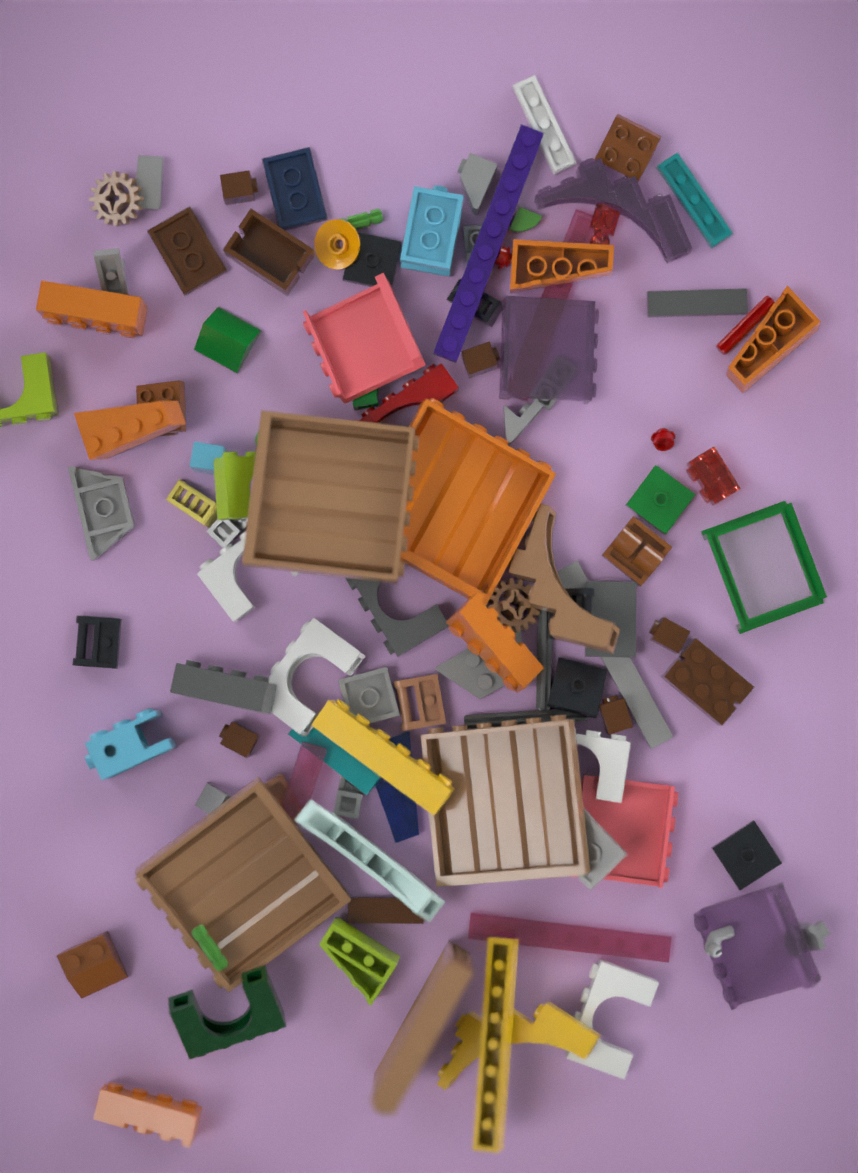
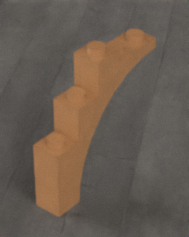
M540 504L532 519L533 527L531 534H528L525 540L526 550L516 549L509 562V573L516 579L535 583L529 591V603L536 609L555 613V616L551 618L549 623V634L560 641L613 654L620 629L615 624L599 619L581 609L562 585L555 567L552 551V536L556 512L549 505Z

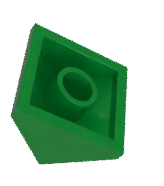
M217 307L203 323L194 350L238 374L261 330Z

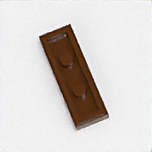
M351 897V901L348 902V923L424 924V918L417 915L397 897Z

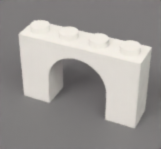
M246 531L239 536L241 540L234 546L231 543L219 551L221 556L214 561L211 558L205 561L199 567L201 571L197 573L235 623L255 608L238 585L235 574L237 563L244 552ZM291 572L294 577L300 574V572Z
M315 618L303 625L300 631L301 635L296 642L292 641L285 651V657L281 662H276L272 667L268 682L277 684L271 713L305 737L312 730L313 726L311 724L318 714L299 701L294 694L292 678L296 668L307 659L321 657L329 660L351 676L365 658L364 654Z
M586 730V735L576 734V743L586 746L593 751L599 761L600 775L596 799L622 803L631 742L626 741V736L611 734V739L602 738L601 732Z
M599 958L598 963H593L589 978H592L589 988L585 987L582 992L580 1002H583V1006L580 1012L576 1011L574 1018L593 1029L592 1019L596 1008L601 1002L611 997H624L651 1007L659 982L654 978ZM601 1039L598 1040L591 1054L586 1059L565 1050L567 1059L624 1080L633 1058L631 1051Z

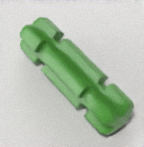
M380 209L371 210L368 214L363 212L348 216V219H345V221L349 222L355 229L370 226V223L374 225L382 223L383 216Z
M202 924L198 925L191 931L192 936L196 941H199V946L207 958L212 961L216 971L219 972L228 966L227 959L224 955H221V950L212 937L207 935L208 931Z

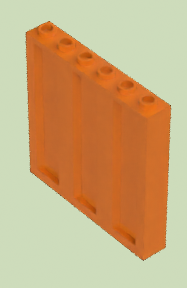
M433 398L430 400L425 399L421 402L408 426L415 428V435L419 436L418 451H413L412 460L417 462L415 476H410L409 486H414L412 501H407L406 511H411L409 527L404 526L403 536L408 537L406 552L401 551L400 561L405 562L408 566L467 599L480 591L485 597L482 602L486 606L557 473L551 471L552 467L549 464L540 460L536 462L529 458L530 454L520 448L515 450L508 446L509 442L500 436H495L494 438L487 434V429L476 423L472 425L466 422V417L456 411L451 413L443 408L444 405Z

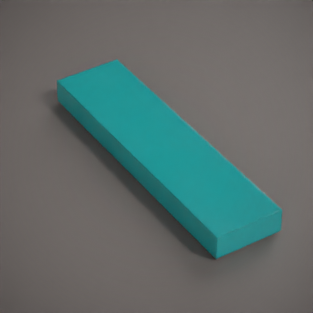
M678 152L657 165V170L711 249L732 236L733 232Z
M314 727L306 737L300 735L294 729H291L288 733L293 739L367 796L381 779V776Z

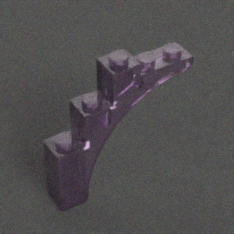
M593 158L584 160L579 164L580 167L577 168L576 179L574 176L568 177L560 182L561 185L554 188L546 186L538 190V194L535 195L534 202L538 210L559 204L581 203L597 205L625 216L648 234L658 246L666 263L689 255L693 249L670 194L662 196V194L655 195L648 199L649 203H646L636 177L628 179V176H624L615 180L614 185H612L601 158L597 160Z

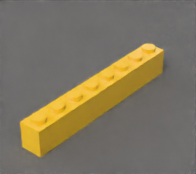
M488 938L472 1150L499 1153L504 1149L519 939Z

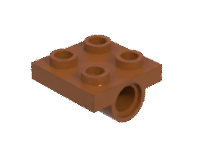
M617 114L594 160L639 182L662 136Z
M183 381L136 386L137 404L157 401H178L186 423L185 383ZM186 425L161 436L177 435L178 432H186Z
M633 516L601 556L632 581L637 582V585L641 587L672 549V546Z

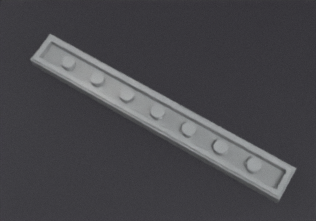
M578 561L557 571L564 588H585V583L588 579ZM577 596V605L580 608L582 605V596ZM601 657L650 749L673 738L631 658Z

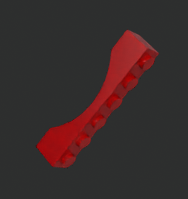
M442 363L438 366L432 364L423 371L424 375L418 380L412 378L402 386L403 390L395 395L392 392L383 398V404L375 409L372 406L361 414L363 418L359 421L379 424L393 413L411 406H418L425 399L430 400L433 398L442 403L457 393L459 387Z

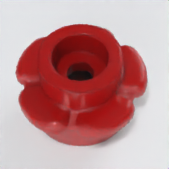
M509 246L506 248L500 247L494 263L498 269H502L504 266L508 267L512 261V253H510L511 248Z
M661 428L652 434L651 441H653V445L657 450L667 451L674 446L676 436L673 431Z

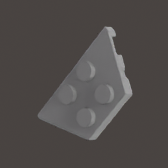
M70 466L68 470L91 561H94L135 527L124 479L119 476Z
M521 628L520 631L515 634V641L517 642V644L519 642L522 643ZM469 649L435 667L439 673L478 699H482L504 686L503 679L497 673L491 672L485 666V661L479 655H474Z

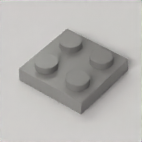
M387 667L338 680L343 700L350 706L349 711L355 716L361 714L370 723L400 715Z

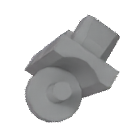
M818 921L815 924L805 922L801 925L787 926L783 930L788 935L786 939L787 951L795 956L802 955L805 951L822 950L826 947L823 940L830 935L823 921Z

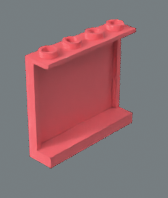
M384 273L375 276L378 284L312 316L306 310L303 311L306 319L303 322L304 328L309 336L313 335L315 341L311 343L316 355H321L323 359L320 366L325 376H330L331 378L330 390L335 398L339 397L344 404L426 366L391 284Z
M583 774L581 783L583 807L628 854L603 879L663 888V882L667 883L669 878V867H665L666 857H671L672 842H668L669 832H674L675 817H671L672 808L677 807L678 792H674L675 787L625 780L622 803L596 799L599 776Z

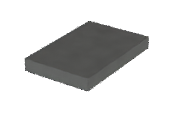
M586 581L585 588H594L591 615L615 624L620 629L613 654L585 647V657L636 658L637 582Z

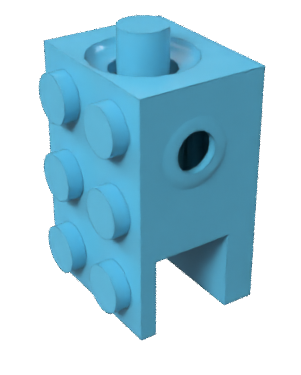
M414 186L400 257L401 268L445 277L450 276L464 195L447 192L448 189L443 186H433V189Z
M148 708L137 713L136 720L130 721V719H125L112 725L114 730L110 732L101 730L90 735L91 740L85 743L89 754L84 756L90 769L96 768L101 780H107L177 748L173 738L165 739L149 747L140 727L162 716V712Z

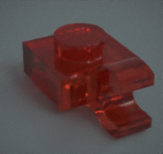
M596 203L590 223V228L594 229L590 244H610L608 236H614L620 212L603 203Z

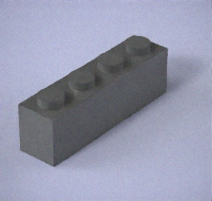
M186 660V664L176 663L170 693L271 714L277 684L268 683L269 677L254 674V679L245 678L246 672L231 670V674L223 673V667L209 665L208 669L200 668L201 663Z

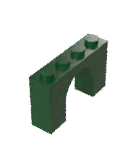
M265 965L241 973L242 986L249 1002V1007L242 1016L235 1020L219 1022L205 1016L200 1009L193 990L168 998L169 1014L189 1060L205 1056L220 1049L229 1048L240 1042L249 1041L286 1027L284 1010Z

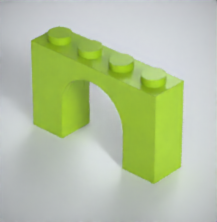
M46 352L21 356L24 377L23 393L12 406L0 409V427H2V423L12 422V425L27 423V419L36 418L37 421H47L52 419L51 416L58 415L51 359Z
M256 451L245 452V456H238V452H223V457L213 459L217 520L248 518L250 484L253 478Z

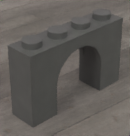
M345 578L351 589L357 588L362 597L358 598V601L366 612L370 609L374 619L370 621L377 633L383 631L387 640L383 643L390 655L396 653L397 657L449 627L437 604L414 618L408 620L393 619L381 610L378 603V590L382 582Z

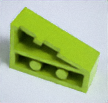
M337 916L319 943L336 966L342 969L348 976L352 985L355 988L357 987L364 995L370 1006L375 1001L400 959V955Z

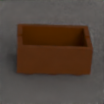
M250 208L238 226L244 237L241 238L240 234L235 231L223 248L226 257L288 297L300 279L298 272L303 274L315 257L314 250Z
M694 638L678 655L681 659H684L683 662L679 659L674 660L662 674L661 678L718 726H723L737 709L733 704H741L753 690L754 686L701 641Z

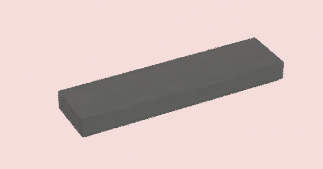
M747 289L647 291V317L747 315L748 313Z

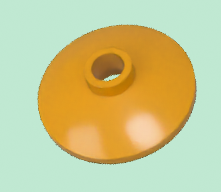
M333 219L325 222L318 229L314 240V248L318 259L323 265L339 270L349 267L357 259L360 251V239L356 229L349 222ZM340 240L343 241L342 249L339 247Z

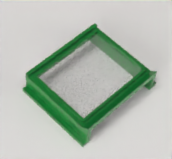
M782 501L701 531L704 541L708 540L738 619L739 624L736 627L739 634L824 603L823 598H826L827 594L792 502L787 504L786 501Z

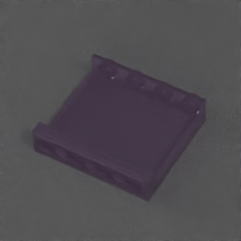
M506 296L503 299L499 399L509 400L511 397L584 401V404H588L592 401V398H595L596 383H593V373H596L597 358L593 357L594 348H597L598 334L594 333V328L599 319V309H595V301Z
M783 883L703 907L693 915L694 925L697 931L701 933L704 941V950L711 931L731 925L734 929L735 936L721 943L722 949L720 950L722 954L716 958L710 956L714 975L720 980L723 988V997L729 1003L731 1010L736 1009L740 1004L804 986V989L814 987L821 980Z

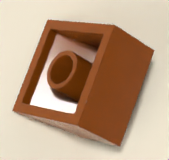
M108 931L56 955L67 980L81 999L128 978Z

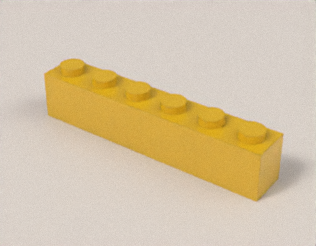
M334 699L328 700L311 725L433 816L438 814L455 790L451 786L452 781L442 774L438 776L430 771L432 767L420 758L418 761L410 756L411 751L402 744L396 746L389 741L391 737L383 730L378 728L376 731L370 727V721L361 714L355 716L349 711L350 706L340 699H337V701Z

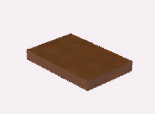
M190 206L147 230L184 296L227 272Z

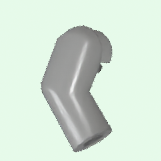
M731 925L709 933L705 944V951L709 956L719 957L722 954L720 950L722 949V941L735 936Z

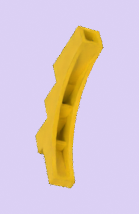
M551 1002L545 1003L544 1006L542 1004L538 1006L533 1014V1017L536 1019L535 1021L514 1009L511 1044L527 1042L548 1044L568 1050L586 1059L601 1037L599 1033ZM473 1011L467 1013V1015L462 1014L455 1025L458 1028L455 1036L463 1041L462 1043L459 1041L456 1043L450 1053L453 1055V1058L449 1064L445 1063L437 1075L440 1077L437 1085L444 1090L450 1088L461 1072L479 1058L482 1017Z

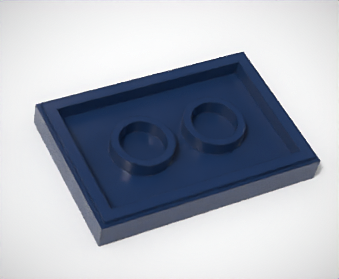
M310 147L262 158L277 223L280 228L289 230L328 220Z

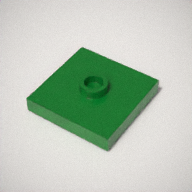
M655 465L625 506L666 535L696 494Z

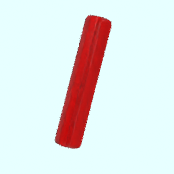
M765 296L717 344V349L726 355L769 312L775 303L774 300L769 296Z

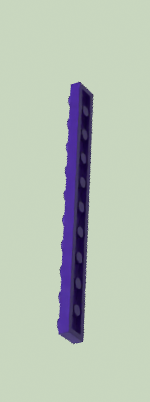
M522 124L519 128L433 354L454 363L458 360L543 138V132Z

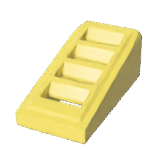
M179 479L166 500L210 528L217 520L216 502ZM183 490H188L182 498L181 502L179 503L177 500L182 494ZM194 494L195 498L187 508L186 505ZM203 500L204 503L202 504L198 512L195 513L194 511L196 510L200 502Z

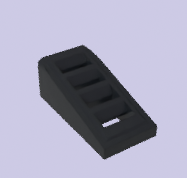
M460 278L447 298V301L450 303L454 300L461 282ZM483 292L481 300L483 299L484 303L479 311H476L474 317L492 327L504 306L501 301ZM490 305H492L491 308L489 309L488 313H487L486 316H485L486 311L488 310V308L490 307Z

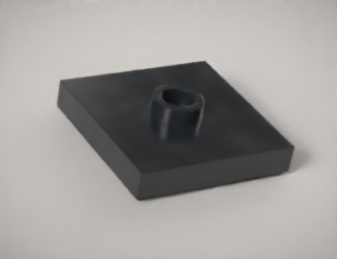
M357 232L360 239V251L354 263L345 268L343 281L372 287L378 284L375 276L384 273L392 287L402 242Z
M558 658L547 706L596 719L607 670Z
M754 820L711 847L740 891L782 864Z

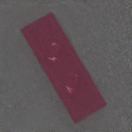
M302 741L281 804L290 817L296 819L311 800L327 748Z

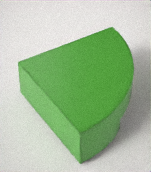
M519 206L509 231L515 233L528 231L539 224L542 216Z

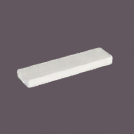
M534 75L514 84L512 88L530 127L544 133L540 148L553 175L576 166L577 163L536 76Z

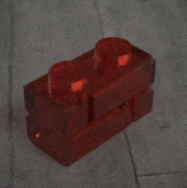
M715 446L687 463L689 468L686 469V472L692 482L697 481L702 488L699 493L705 503L710 502L714 506L741 489Z

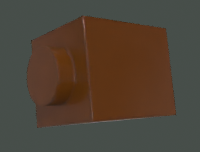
M249 170L220 175L223 199L226 205L255 201L254 193L258 192L256 177H251Z
M490 341L461 351V357L469 379L497 369V362L501 361L496 346L492 348Z
M665 617L661 618L660 621L655 620L649 630V633L652 634L650 641L675 654L680 653L691 632Z
M617 695L602 699L603 704L599 706V711L608 735L633 727L624 698L618 699Z
M232 721L230 725H224L219 737L222 738L221 745L245 758H249L260 735Z

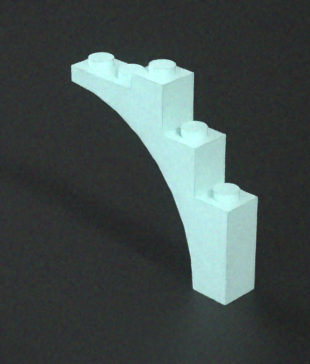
M313 800L308 802L295 819L301 826L314 833L358 865L425 920L430 922L445 903L441 897L409 869L396 862L378 845L359 833L347 821L335 813H331Z

